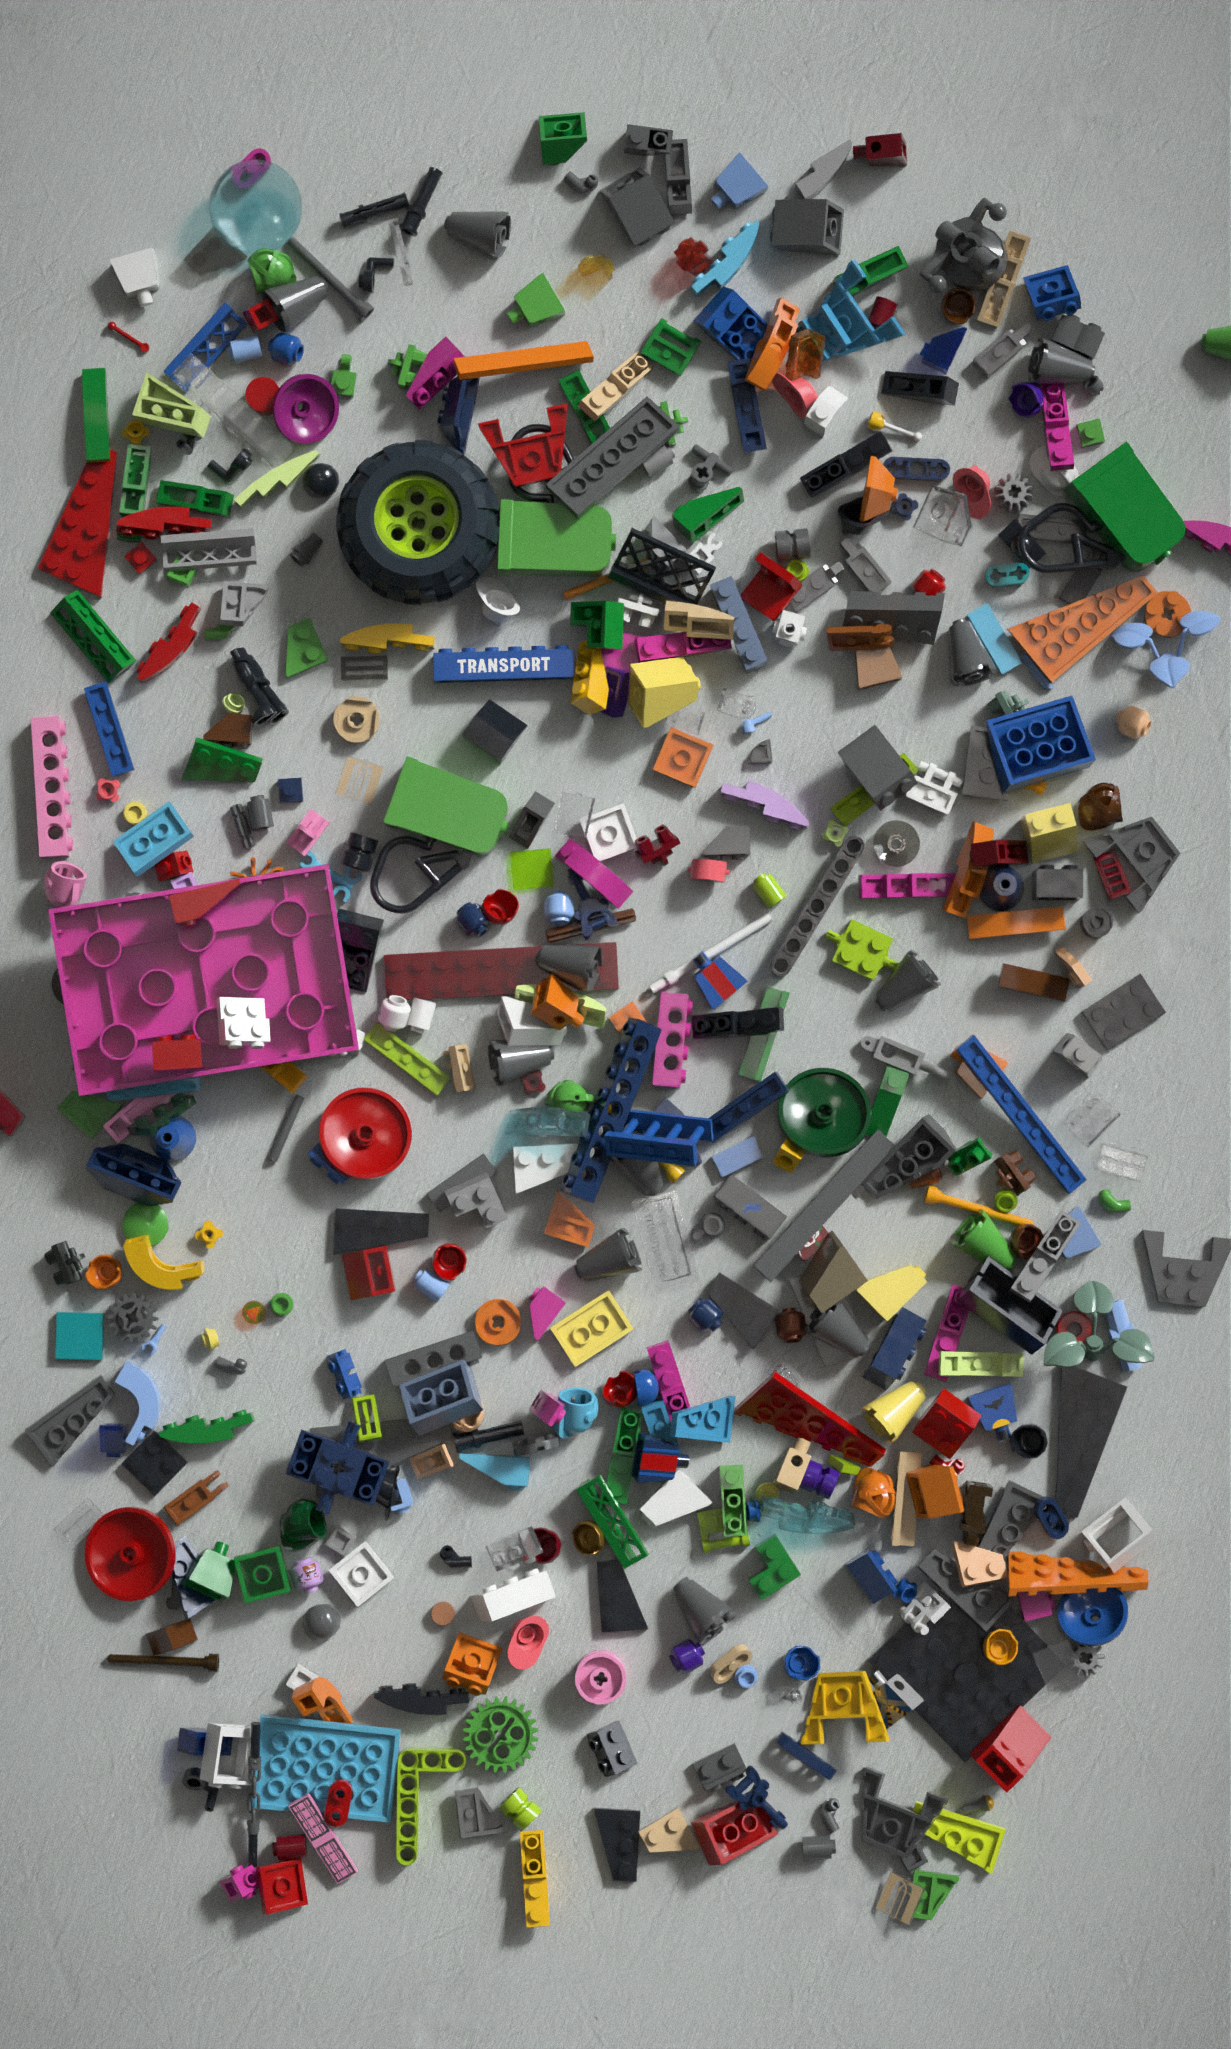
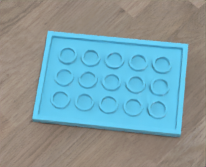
M261 1714V1778L256 1782V1792L260 1795V1809L291 1812L288 1807L289 1804L309 1793L324 1816L330 1785L335 1780L344 1779L353 1788L348 1818L391 1823L401 1729ZM256 1770V1771H255V1774H254V1775L256 1776V1778H257L258 1770ZM343 1790L336 1791L338 1796L345 1794ZM257 1796L255 1799L252 1798L251 1808H257ZM334 1812L332 1817H340V1814Z

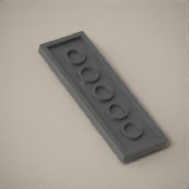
M646 396L546 484V489L579 519L679 431V425Z

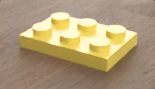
M609 1290L550 1327L575 1367L634 1330Z

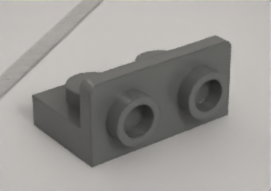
M735 1743L692 1763L705 1791L710 1789L711 1792H714L723 1787V1782L730 1779L732 1782L743 1778L745 1776L744 1772H746L745 1763Z

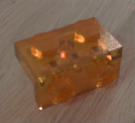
M808 328L791 335L788 344L789 353L785 375L788 380L794 381L805 375L814 379L820 378L826 341L824 335Z

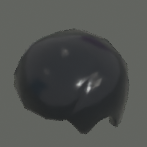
M314 464L303 475V488L311 497H329L338 488L339 475L336 469L329 464Z
M1031 1423L1022 1424L1014 1430L1010 1438V1444L1013 1452L1019 1454L1024 1459L1038 1458L1045 1452L1048 1440L1045 1431L1038 1425Z

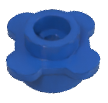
M752 1498L750 1502H745L746 1519L748 1521L760 1522V1517L763 1514L761 1503H758L757 1499L753 1500Z
M904 1578L897 1585L896 1588L898 1590L892 1593L895 1599L899 1598L903 1603H908L916 1597L918 1586L915 1582L910 1583L907 1578Z

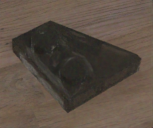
M214 226L183 261L199 276L241 262L247 256Z

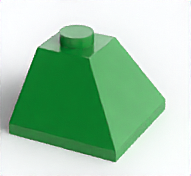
M585 112L539 116L543 165L566 163L587 142Z

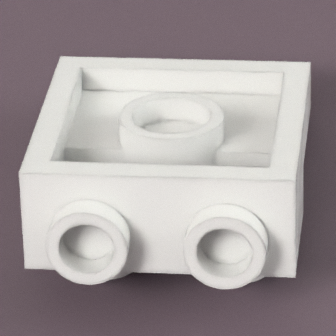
M219 997L217 999L219 1045H228L230 1049H237L242 1046H250V1049H262L270 1042L269 1019L265 1018L263 998Z

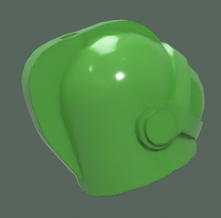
M260 248L247 259L252 270L257 295L262 294L266 289L297 281L292 261L285 253L277 252L274 249Z
M564 1080L557 1083L546 1094L548 1098L544 1100L545 1105L549 1106L547 1108L548 1112L557 1120L565 1123L578 1121L585 1116L589 1106L595 1104L594 1095L587 1094L585 1089L573 1080Z

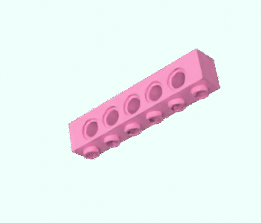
M59 716L31 718L39 857L42 859L70 857V851H73V838L69 837L68 828H72L71 814H67V805H70L71 800L70 791H66L65 782H69V770L64 768V759L68 758L67 745H63L62 737L66 735L65 721L62 722ZM48 735H54L56 739L55 744L51 747H46L44 744V739ZM50 758L57 760V766L53 770H47L45 766L46 761ZM52 781H56L58 783V790L55 793H48L47 785ZM57 804L60 807V812L57 816L52 817L49 815L48 809L51 805ZM58 827L61 829V836L53 840L50 838V831Z

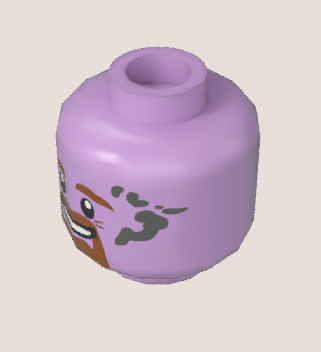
M311 1557L294 1562V1567L290 1569L294 1588L296 1590H304L305 1594L318 1590L317 1585L321 1584L324 1580L319 1562L312 1561Z

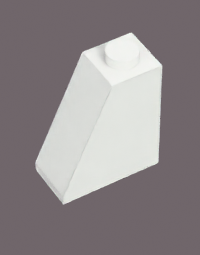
M828 386L818 396L807 413L804 426L824 437L848 398Z
M501 997L496 1014L508 1046L561 1045L563 1037L567 1034V1026L562 1030H557L531 1014L533 1004L510 997Z
M678 1468L675 1472V1478L673 1480H666L639 1508L642 1511L640 1517L647 1524L650 1525L653 1522L657 1526L709 1506L712 1500Z

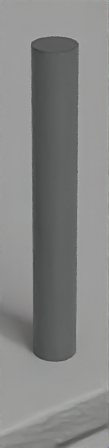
M295 1095L269 1159L278 1161L304 1097Z

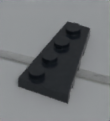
M336 1208L333 1255L428 1237L430 1214Z

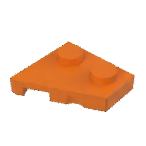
M557 1191L544 1234L589 1247L595 1224L565 1195Z

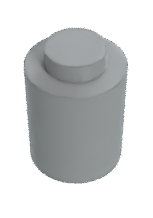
M663 444L641 465L650 477L674 463L672 459L675 458V454L669 445L665 447Z

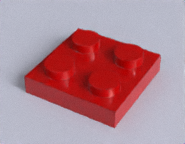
M301 1858L256 1867L262 1914L268 1915L308 1905Z

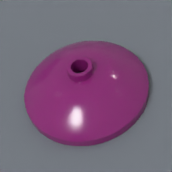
M298 374L286 380L278 389L273 402V417L279 431L289 440L302 444L314 443L326 437L334 428L339 415V401L334 388L324 378L314 374ZM299 403H302V409L298 411L297 406Z

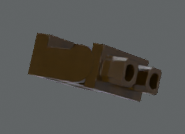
M967 1480L963 1504L964 1512H962L964 1520L959 1521V1528L963 1531L962 1541H964V1544L978 1546L980 1533L985 1534V1514L983 1512L985 1496L992 1497L993 1487L989 1483Z

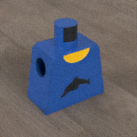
M1011 1383L967 1396L972 1408L982 1415L979 1421L985 1431L995 1429L998 1441L1011 1438L1008 1424L1017 1421Z

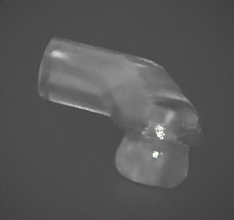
M781 1685L766 1695L771 1705H774L781 1699L791 1701L794 1705L799 1704L802 1700L800 1691L795 1687Z

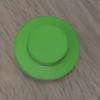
M286 1293L274 1295L270 1302L272 1312L278 1316L288 1315L294 1306L293 1299Z

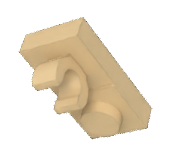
M461 1044L448 1047L449 1050L444 1051L442 1055H450L451 1063L445 1064V1068H453V1084L456 1088V1093L476 1090L468 1045Z

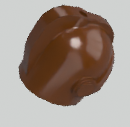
M1099 783L1092 786L1078 801V818L1083 829L1088 831L1098 830L1114 823L1123 822L1118 786L1112 783Z

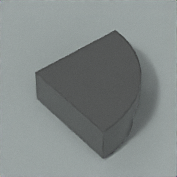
M770 739L762 741L753 749L749 765L773 762Z

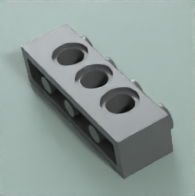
M472 1330L385 1359L384 1361L394 1387L463 1359L468 1366L478 1364V1359L483 1356L475 1331ZM457 1346L463 1350V1357L461 1359L455 1360L450 1356V1350L453 1347ZM431 1354L440 1356L441 1364L438 1367L429 1365L428 1357ZM414 1361L418 1364L419 1370L417 1374L411 1375L406 1371V1364L408 1362Z

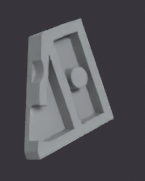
M224 581L220 625L243 627L267 595L268 585Z

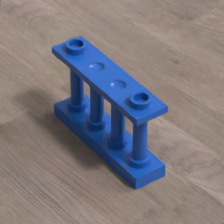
M630 1110L622 1132L607 1131L604 1135L606 1156L695 1166L698 1162L696 1148L698 1140L713 1141L712 1119ZM633 1131H637V1133H643V1135L632 1134V1133H633ZM654 1135H660V1136H666V1137H665V1138H664V1137H655ZM676 1138H686L688 1140H681Z

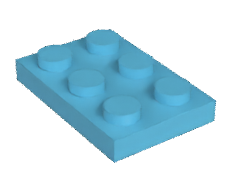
M169 801L119 836L113 843L138 877L192 839L194 835Z

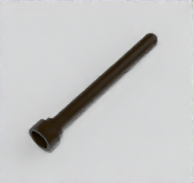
M209 1653V1656H204V1658L109 1654L107 1656V1662L111 1664L203 1667L204 1670L215 1673L219 1671L220 1660L219 1654Z

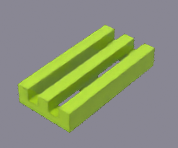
M375 1394L352 1398L355 1422L361 1425L357 1403L362 1402L367 1434L363 1435L362 1428L359 1429V1444L364 1443V1441L372 1442L373 1439L382 1440ZM366 1401H371L376 1433L371 1431Z

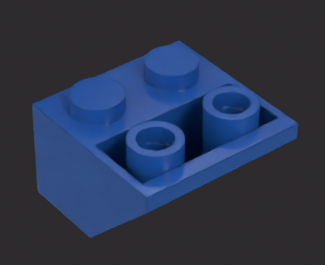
M867 1548L845 1564L874 1604L897 1591L898 1589L895 1584L898 1581L889 1569L884 1571L881 1565L885 1562L876 1550L871 1552Z

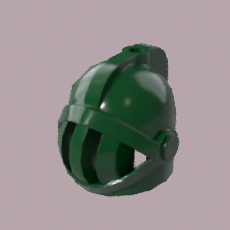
M299 1499L290 1505L280 1519V1539L285 1550L291 1552L308 1549L319 1540L325 1539L327 1532L325 1515L323 1510L318 1511L315 1509L317 1506L316 1502L308 1499Z

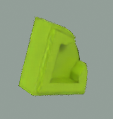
M830 1454L827 1461L828 1464L840 1473L858 1475L860 1471L858 1465Z

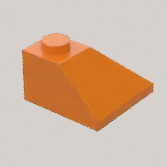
M875 456L870 458L859 519L862 522L889 511L891 501L895 502L898 488H894L895 478Z

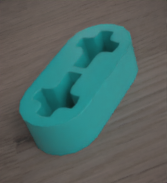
M1023 563L994 565L987 570L985 579L988 585L992 587L1020 585L1028 580L1030 571L1027 565ZM1017 568H1020L1022 572L1025 571V575L1022 576L1021 580H1018L1017 576H1009V573H1014ZM994 570H997L998 574H1006V577L999 578L998 582H995L993 578L990 579V575L993 574Z

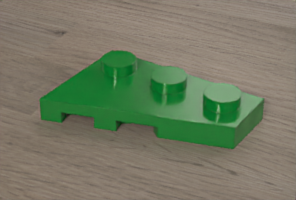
M196 737L182 780L255 782L263 758Z

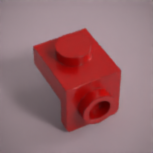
M187 850L170 853L154 865L159 882L167 881L189 872L193 873L192 860Z

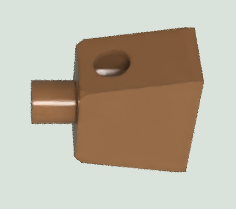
M890 647L876 648L875 650H857L855 652L858 690L902 679L901 671Z

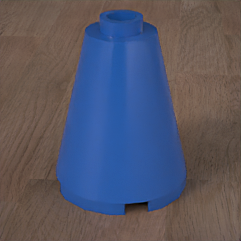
M168 1115L160 1118L153 1125L150 1132V1144L155 1154L167 1161H179L189 1156L196 1144V1131L192 1124L184 1117ZM168 1133L172 1135V1140L170 1142H167L166 1140Z

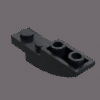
M879 431L846 452L838 454L801 476L800 480L810 497L813 498L868 468L871 456H875L879 460L893 452L883 432Z
M773 1007L739 1012L727 1011L693 1015V1039L745 1037L784 1031L783 1008Z
M416 1683L402 1684V1688L393 1689V1685L380 1686L379 1691L374 1692V1698L388 1706L424 1715H446L448 1712L447 1705L469 1703L470 1701L469 1692L464 1691V1688L449 1689L450 1693L440 1694V1690L426 1691V1695L422 1696V1686L416 1687Z

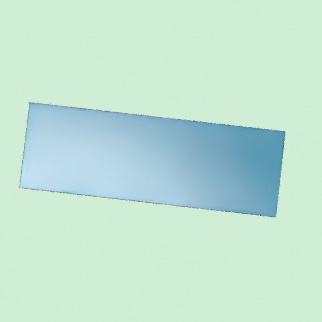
M988 603L967 614L968 619L974 626L1001 675L1022 664Z

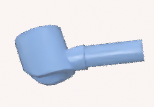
M767 712L757 718L745 720L741 724L742 733L749 734L755 732L754 724L772 717L771 713Z
M161 1324L154 1337L143 1344L142 1351L148 1344L153 1347V1351L149 1356L157 1351V1342L166 1326Z

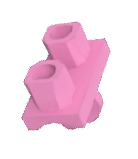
M310 809L286 843L306 857L330 822Z

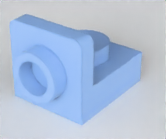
M403 1477L397 1479V1485L394 1488L396 1498H401L402 1502L391 1505L390 1511L396 1510L397 1514L410 1511L409 1506L414 1504L407 1479Z

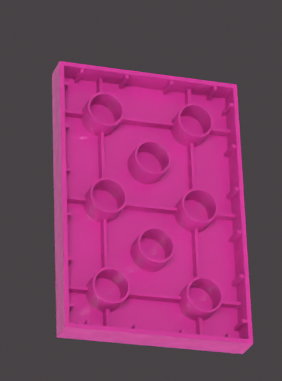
M329 864L239 878L240 886L202 918L196 919L195 925L182 927L181 923L176 924L169 896L232 880L48 909L79 1096L359 1050ZM219 997L263 998L265 1018L269 1019L270 1042L262 1049H250V1046L230 1049L228 1045H219L217 999ZM196 1034V1039H201L202 1068L153 1069L152 1042L157 1041L158 1036H172V1040H181V1035Z

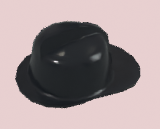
M863 497L839 506L837 510L844 535L866 534L873 524L886 518L888 511L867 521H859Z
M399 1465L395 1470L387 1469L375 1501L385 1507V1521L388 1520L390 1515L393 1492L400 1471Z

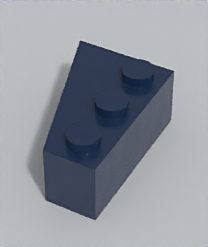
M902 1307L896 1314L862 1378L886 1391L896 1379L900 1381L906 1371V1368L903 1367L906 1359L910 1361L916 1352V1348L913 1347L916 1340L921 1341L927 1330L924 1328L927 1320Z

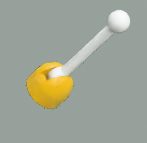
M872 411L867 424L868 429L878 431L885 427L910 436L917 442L922 439L921 433H912L888 424L882 414Z

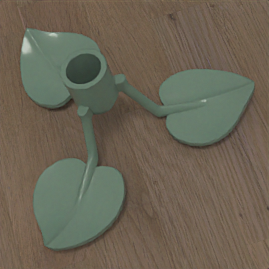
M1088 1281L1074 1295V1305L1081 1313H1093L1091 1336L1086 1338L1083 1344L1082 1341L1077 1342L1076 1337L1070 1332L1058 1333L1049 1340L1044 1352V1366L1063 1368L1078 1366L1082 1363L1084 1357L1089 1361H1097L1101 1358L1102 1353L1105 1354L1106 1350L1112 1345V1352L1115 1357L1125 1362L1148 1363L1153 1362L1155 1359L1150 1339L1144 1332L1138 1329L1124 1330L1121 1332L1119 1339L1113 1338L1103 1346L1102 1339L1096 1336L1097 1313L1103 1315L1110 1313L1113 1308V1296L1104 1284L1097 1281Z

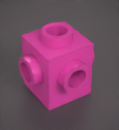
M241 1864L229 1871L231 1875L219 1881L230 1902L240 1898L247 1900L256 1895L255 1890L259 1888L256 1870L253 1865L243 1868Z

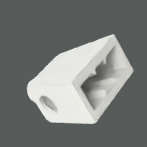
M153 248L111 259L110 262L127 297L137 296L140 307L151 305L153 300L150 291L159 289L156 255Z

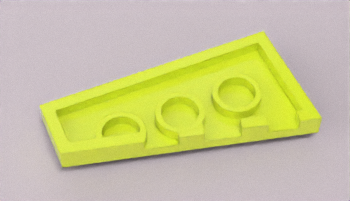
M915 1801L912 1811L921 1813L923 1803ZM943 1809L925 1835L937 1840L950 1850L957 1852L970 1862L977 1864L992 1874L1006 1829Z

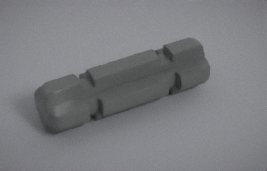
M236 804L231 806L230 810L232 816H235L234 822L239 837L242 838L243 848L249 849L254 847L255 842L250 835L252 833L246 815L244 816L243 814L245 813L243 805Z

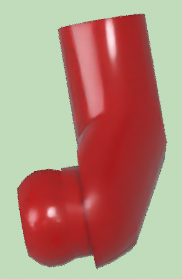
M937 1454L929 1462L931 1465L953 1466L957 1475L961 1474L965 1468L963 1460L956 1459L945 1462Z

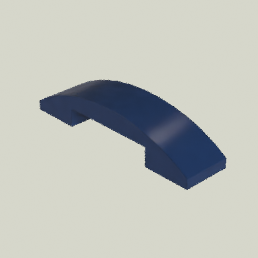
M750 358L727 362L744 453L767 449L755 386L745 381L751 363Z

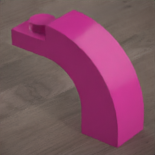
M570 838L555 855L556 858L583 878L618 909L633 893V890L610 869Z

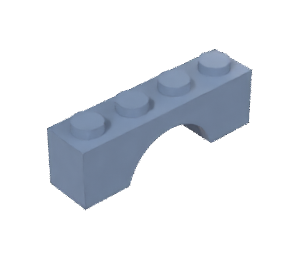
M730 576L711 584L710 590L719 611L734 617L733 642L745 673L748 674L767 666L768 660L733 577Z

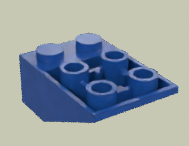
M724 286L694 319V322L735 360L748 358L752 360L757 343L763 339L768 326L733 289Z

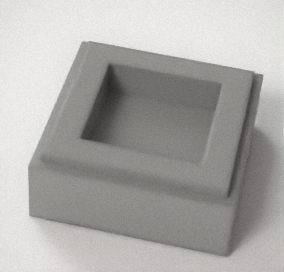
M336 1525L325 1546L345 1557L357 1537Z

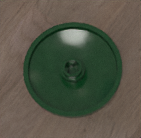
M814 1068L796 1075L788 1082L786 1086L790 1091L780 1098L777 1116L784 1136L794 1147L808 1155L829 1158L846 1154L860 1144L870 1125L871 1105L865 1090L853 1077L832 1068Z

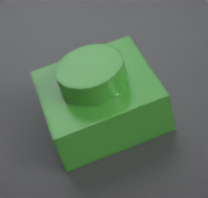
M1100 419L1076 425L1082 448L1105 442Z
M176 557L174 563H178L181 558ZM198 569L169 571L167 580L188 588Z

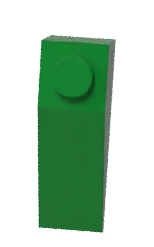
M740 487L689 500L686 504L677 507L672 514L674 527L693 544L744 502L743 490Z
M889 1066L885 1068L871 1108V1121L866 1134L872 1136L879 1130L887 1137L909 1073Z

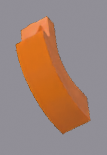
M318 1677L294 1689L292 1700L303 1717L317 1711L323 1721L352 1724L353 1718L341 1702L342 1695L327 1679Z

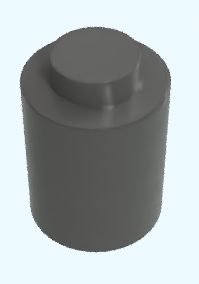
M264 795L250 797L251 801L246 804L251 830L274 827L269 799H264Z
M830 1835L802 1837L803 1861L832 1859V1854H836L835 1839L831 1840Z

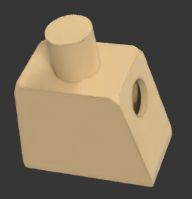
M798 1437L794 1448H788L773 1481L777 1488L791 1494L798 1491L811 1456L807 1454L811 1442ZM792 1459H796L799 1462L798 1467L792 1464Z

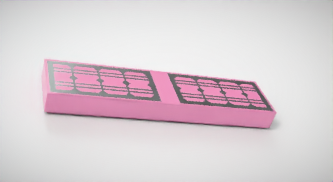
M307 1793L290 1803L289 1809L336 1883L338 1884L358 1872L357 1867L330 1825L326 1822L325 1817L311 1795Z

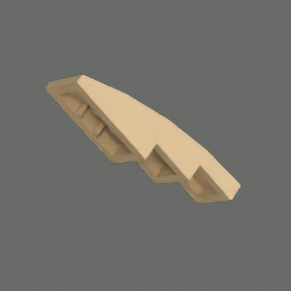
M1009 230L1005 241L1008 253L1007 267L1001 278L988 288L977 319L978 321L999 328L1031 237Z

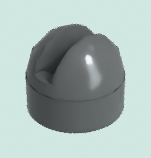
M1095 375L1087 383H1084L1083 389L1091 396H1098L1100 391H1103L1104 384Z

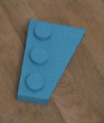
M726 1396L673 1412L669 1436L730 1443L736 1396Z

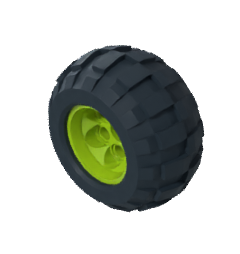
M415 440V442L400 444L398 442L386 446L383 450L375 453L370 458L367 457L359 464L349 481L345 483L341 492L336 515V531L343 556L356 577L373 592L386 599L408 605L439 603L451 599L456 594L472 586L481 577V574L495 554L500 530V513L494 491L483 471L464 456L463 453L450 446L447 447L427 440ZM414 495H422L424 497L423 503L414 505L411 502ZM437 505L445 508L441 516L432 514V509ZM402 507L404 514L401 517L396 518L392 516L393 508ZM416 519L420 522L425 521V526L422 529L418 527L413 528L412 524ZM443 529L445 536L442 539L437 540L432 536L434 530ZM396 530H402L405 533L404 538L400 541L392 538V534ZM416 541H423L426 545L423 551L416 552L412 548L413 544Z

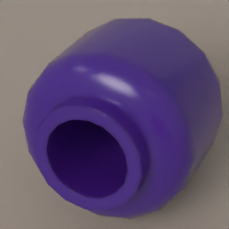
M686 1639L671 1649L672 1655L669 1658L677 1672L681 1671L684 1674H688L703 1665L702 1656L705 1655V1652L699 1642L695 1644L691 1639Z

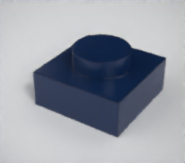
M301 777L278 779L280 803L303 801Z

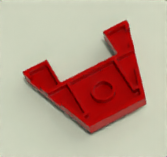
M567 403L546 408L551 432L517 440L503 441L499 419L478 423L480 431L515 488L551 480L562 470Z

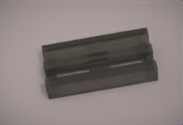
M341 657V680H388V657ZM383 661V665L346 666V662ZM383 670V674L346 675L348 671Z

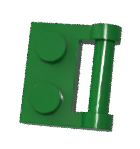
M661 318L641 354L681 377L702 341L696 337L695 339L670 326L667 324L668 321ZM662 332L689 346L687 352L661 338L660 334Z

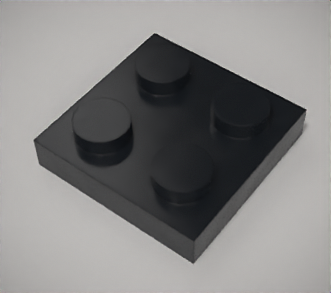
M154 1430L126 1458L122 1465L156 1496L188 1462Z

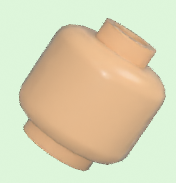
M1128 706L1124 711L1120 710L1118 712L1115 722L1118 723L1119 733L1133 739H1139L1141 736L1145 737L1147 735L1152 720L1149 719L1148 712L1134 706Z

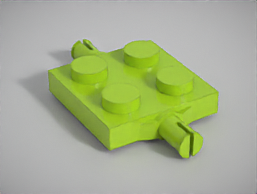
M851 919L847 929L841 935L830 929L826 933L825 939L837 943L836 953L831 962L871 981L875 980L878 971L883 966L894 970L900 963L888 958V951L893 938Z

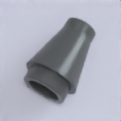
M313 532L309 537L292 547V552L289 555L295 563L303 567L305 564H309L317 549L323 543V540Z

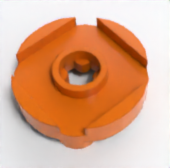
M1176 591L1159 592L1148 601L1145 607V624L1152 628L1155 635L1157 634L1164 638L1178 636L1185 629L1181 627L1180 620L1185 614L1191 612L1190 605ZM1165 608L1169 611L1172 610L1174 613L1170 621L1167 618L1163 619L1161 616Z
M493 1299L485 1302L478 1309L475 1318L478 1335L482 1340L493 1345H503L514 1340L520 1332L522 1323L517 1307L510 1301L503 1299ZM494 1316L498 1318L502 1316L504 1318L502 1322L504 1326L502 1328L499 1326L494 1328L492 1326L494 1323L492 1318Z

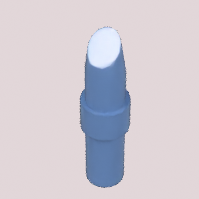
M1024 654L1021 658L1030 669L1033 677L1039 681L1044 689H1053L1052 684L1027 654Z

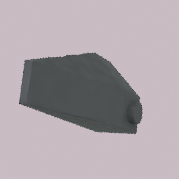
M928 1114L919 1120L861 1184L878 1199L941 1167L956 1151V1148L946 1130Z

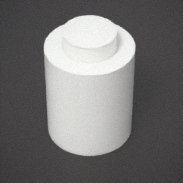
M413 998L407 1025L411 1026L410 1031L421 1034L424 1033V1030L429 1031L436 1003Z

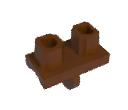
M1017 1150L1009 1154L1005 1153L994 1160V1163L999 1168L995 1173L1000 1179L995 1185L999 1187L1004 1184L1008 1191L1013 1188L1017 1195L1031 1188L1030 1184L1036 1179V1176L1029 1168L1022 1173L1016 1165L1023 1161L1022 1156Z

